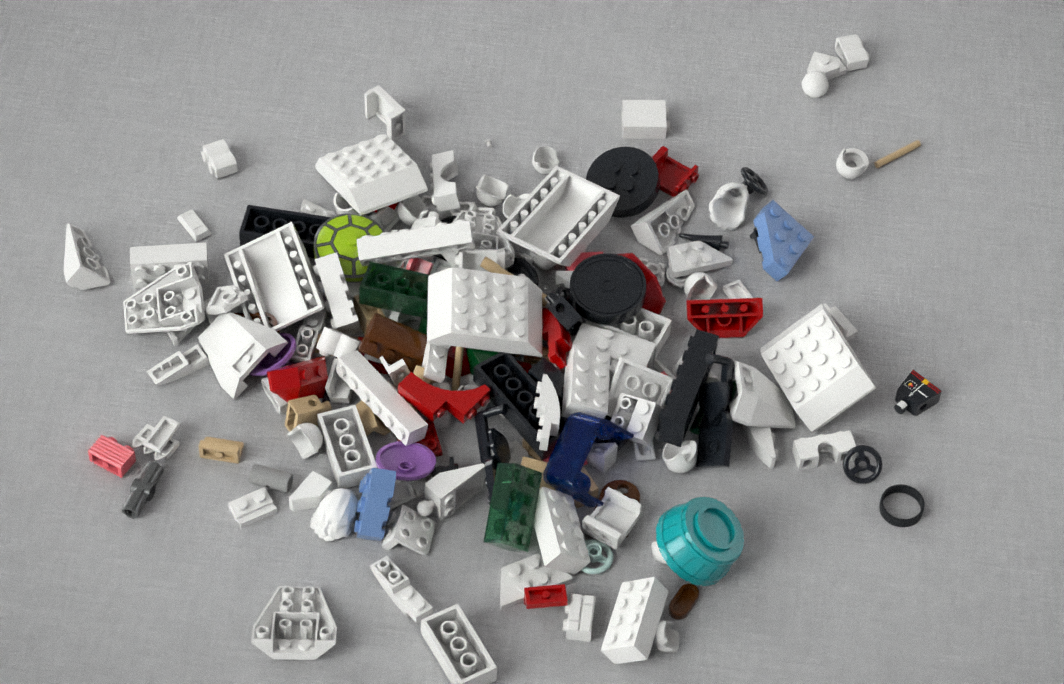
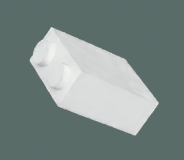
M622 100L623 139H666V132L670 131V121L666 120V118H669V107H666L665 100Z

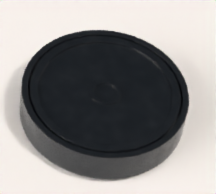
M617 147L602 153L593 161L586 175V180L620 195L611 216L617 218L631 217L646 210L657 198L661 185L660 175L652 157L635 147Z
M597 254L583 260L572 272L569 291L570 300L574 309L591 322L603 325L619 324L633 318L643 307L646 298V279L640 267L632 260L618 254Z

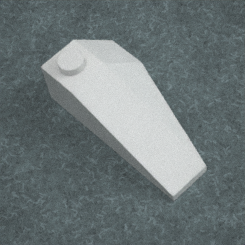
M684 190L631 225L639 243L659 255L664 254L669 246L674 245V239L677 234H680L682 224L688 220L695 207L688 190Z
M68 223L66 228L64 259L66 283L80 290L109 285L108 271L105 266L101 267L99 264L100 257L91 250L93 245L85 231L71 223Z

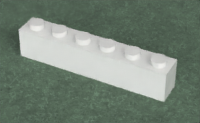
M457 220L451 224L439 223L432 227L420 226L414 230L402 229L396 233L383 232L378 236L365 235L357 239L358 256L362 267L475 248L470 221Z
M358 350L338 358L336 367L338 376L354 390L361 400L370 407L373 413L384 422L385 426L405 446L425 438L428 424Z

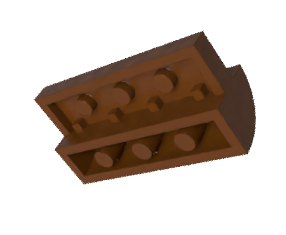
M375 312L367 327V332L359 345V351L377 359L383 356L386 363L390 365L403 359L409 371L413 373L416 365L422 367L427 335Z

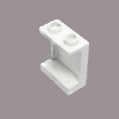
M379 85L369 89L364 94L365 117L369 119L377 115L387 125V136L393 142L406 135V110Z
M505 249L459 250V254H455V266H459L461 269L488 272L480 266L486 256L505 269Z
M607 487L605 496L591 516L587 515L584 518L582 532L617 550L641 517L642 505L637 500L623 495L620 491Z

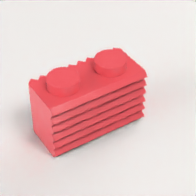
M101 435L88 450L91 462L116 474L120 478L136 462L133 448L128 445L123 446L119 444L113 437Z

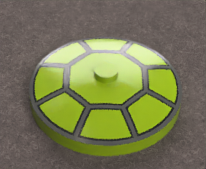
M356 213L336 215L325 221L315 235V259L337 252L347 282L367 280L378 274L386 263L362 267L358 256L357 239L365 235L378 236L385 231L380 224L365 215L361 216Z

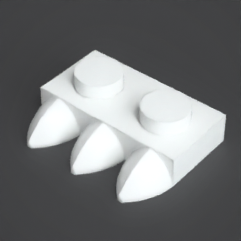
M146 424L133 439V448L143 446V443L154 427ZM171 437L160 453L144 446V455L155 452V461L164 458L168 460L179 447V441Z

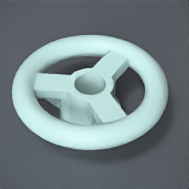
M596 539L585 540L590 563L600 562L604 565L599 568H588L585 566L581 571L588 574H600L608 570L613 563L611 548ZM602 548L606 551L607 557L602 555Z

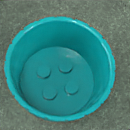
M711 497L693 498L686 503L672 507L661 515L656 526L657 545L667 565L680 578L698 586H710L718 583L740 557L744 547V532L740 521L724 503Z

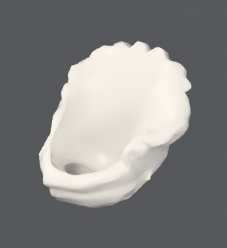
M730 182L717 190L716 195L709 203L710 218L713 223H716L717 227L731 231L742 224L745 219L749 198L747 185Z
M344 488L334 489L319 503L317 510L312 515L310 527L315 530L314 534H318L319 539L323 538L326 542H332L335 539L347 537L351 534L358 499L352 490Z

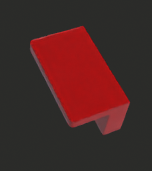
M565 584L524 588V605H526V609L568 606Z

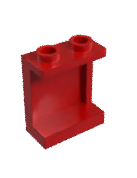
M662 146L652 156V159L656 163L660 175V190L675 197L684 190H688L689 186L698 180L699 166L694 165L690 169L669 157V149Z

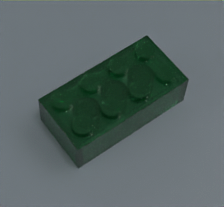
M370 261L359 287V304L427 319L429 274Z
M498 463L484 543L509 551H529L542 479L541 472L516 463Z

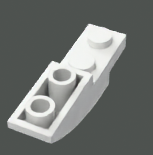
M326 306L324 309L304 318L303 324L299 328L296 338V349L291 360L303 362L313 358L318 334L325 327Z
M426 344L422 367H424L423 377L439 383L443 382L449 345Z
M543 374L542 382L538 381L536 393H539L540 396L535 397L534 409H537L536 417H540L539 425L543 426L542 430L538 429L536 441L540 442L539 450L547 451L549 435H558L560 405L552 381L547 374Z
M742 424L745 436L753 451L770 469L774 468L775 460H778L777 448L774 449L773 445L775 444L774 432L771 433L770 427Z
M388 556L370 565V569L383 589L406 617L410 616L418 623L434 613L433 607L410 585L409 578Z

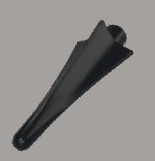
M679 234V237L693 242L700 240L720 251V248L728 249L729 242L722 241L723 235Z

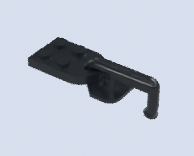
M708 353L705 359L709 365L713 363L722 365L721 381L705 383L700 390L699 406L705 415L700 424L696 467H729L733 420L730 415L729 405L731 404L734 361L728 357Z
M503 403L502 405L478 412L475 415V426L480 460L485 464V484L489 492L487 497L488 503L507 518H512L516 516L510 476L507 470V465L511 460L509 443L506 437L495 428L489 429L487 419L499 414L506 415L507 405Z

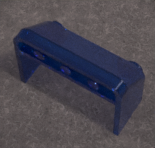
M576 412L572 413L565 423L543 472V479L546 484L564 494L571 495L573 499L589 508L603 506L604 502L588 494L591 481L586 474L581 472V469L596 437L602 440H608L612 437L618 440L633 438L634 434L609 420Z

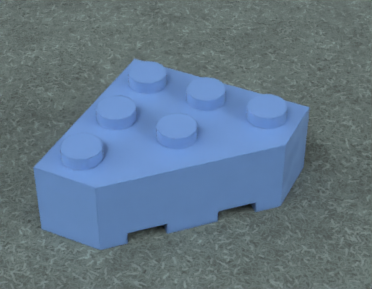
M772 200L760 210L753 221L758 231L759 251L763 255V270L773 279L779 281L790 272L814 236Z
M372 468L369 473H366L363 480L360 481L359 492L362 493V497L357 503V512H360L359 520L355 521L354 526L357 538L381 541L384 538L385 529H383V526L386 525L389 516L390 506H388V503L393 498L396 471Z

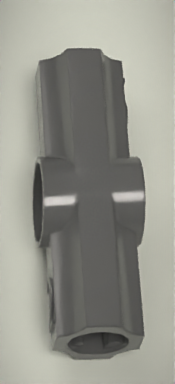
M154 461L148 462L139 479H134L130 488V495L122 507V513L132 519L138 518L146 502L152 500L156 485L164 472L163 467L159 463Z

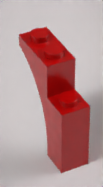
M412 372L398 384V393L402 398L432 422L436 418H441L447 410L464 424L468 419H473L477 414V410L481 406L485 407L491 399V389L485 384L464 391L445 390L426 383Z

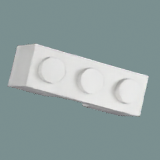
M851 430L845 432L838 431L833 434H820L815 437L794 440L792 453L798 470H804L818 466L820 453L832 455L836 464L843 463L846 453L855 447L856 444ZM857 452L851 456L849 462L855 460Z

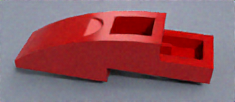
M543 308L542 337L545 341H548V358L551 363H555L559 369L567 366L566 353L572 349L571 337L557 318L548 309Z

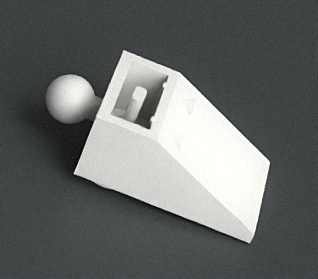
M477 464L437 474L424 484L425 500L418 503L417 512L421 516H429L432 513L440 521L452 516L455 510L485 489V464Z

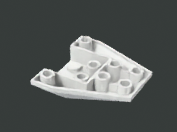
M461 210L452 223H455L457 220L470 221L475 247L473 249H505V268L513 265L515 250L510 240L496 234V231L502 225L499 217L492 214L476 213L471 210ZM459 251L442 253L443 257L453 268H459V266H455V254H459Z
M191 262L173 268L123 301L127 334L182 331L199 325L205 320L203 291Z
M229 311L220 313L198 337L220 386L234 400L248 387L243 380L269 352L275 357L288 343L275 330Z
M734 361L733 379H736L738 396L729 405L732 420L747 426L794 429L796 426L793 408L783 390L756 368Z
M278 586L253 625L252 644L272 659L316 660L336 645L337 627L320 587Z

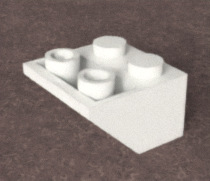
M621 393L608 430L631 441L650 446L660 421L658 419L662 408L655 402Z

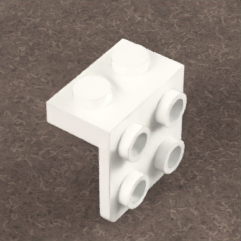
M401 505L395 511H391L388 516V525L385 529L382 547L390 550L400 543L425 556L428 554L436 525L435 522L426 516H421L418 512L405 505Z

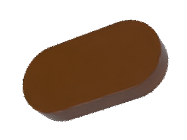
M693 584L682 585L669 604V615L677 620L686 618L699 599V589Z

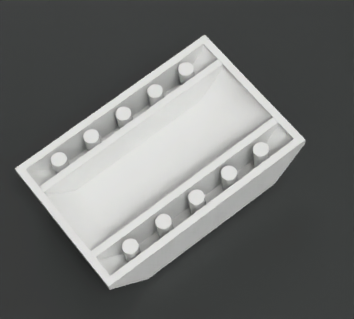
M386 134L378 135L367 141H361L359 144L351 147H344L342 150L334 153H328L326 156L320 157L315 165L316 170L361 216L428 191L417 164Z
M555 166L499 227L496 234L559 265L570 267L607 225L620 195Z
M292 222L224 254L234 285L239 291L246 293L249 299L241 304L246 319L261 325L264 324V326L278 331L324 309L325 302L306 249ZM249 312L252 314L260 312L262 321L259 318L252 320ZM265 312L272 314L279 324L271 327Z
M451 267L429 275L427 343L542 357V290L528 277Z
M823 304L816 307L760 348L761 356L792 407L812 433L876 389L873 381Z

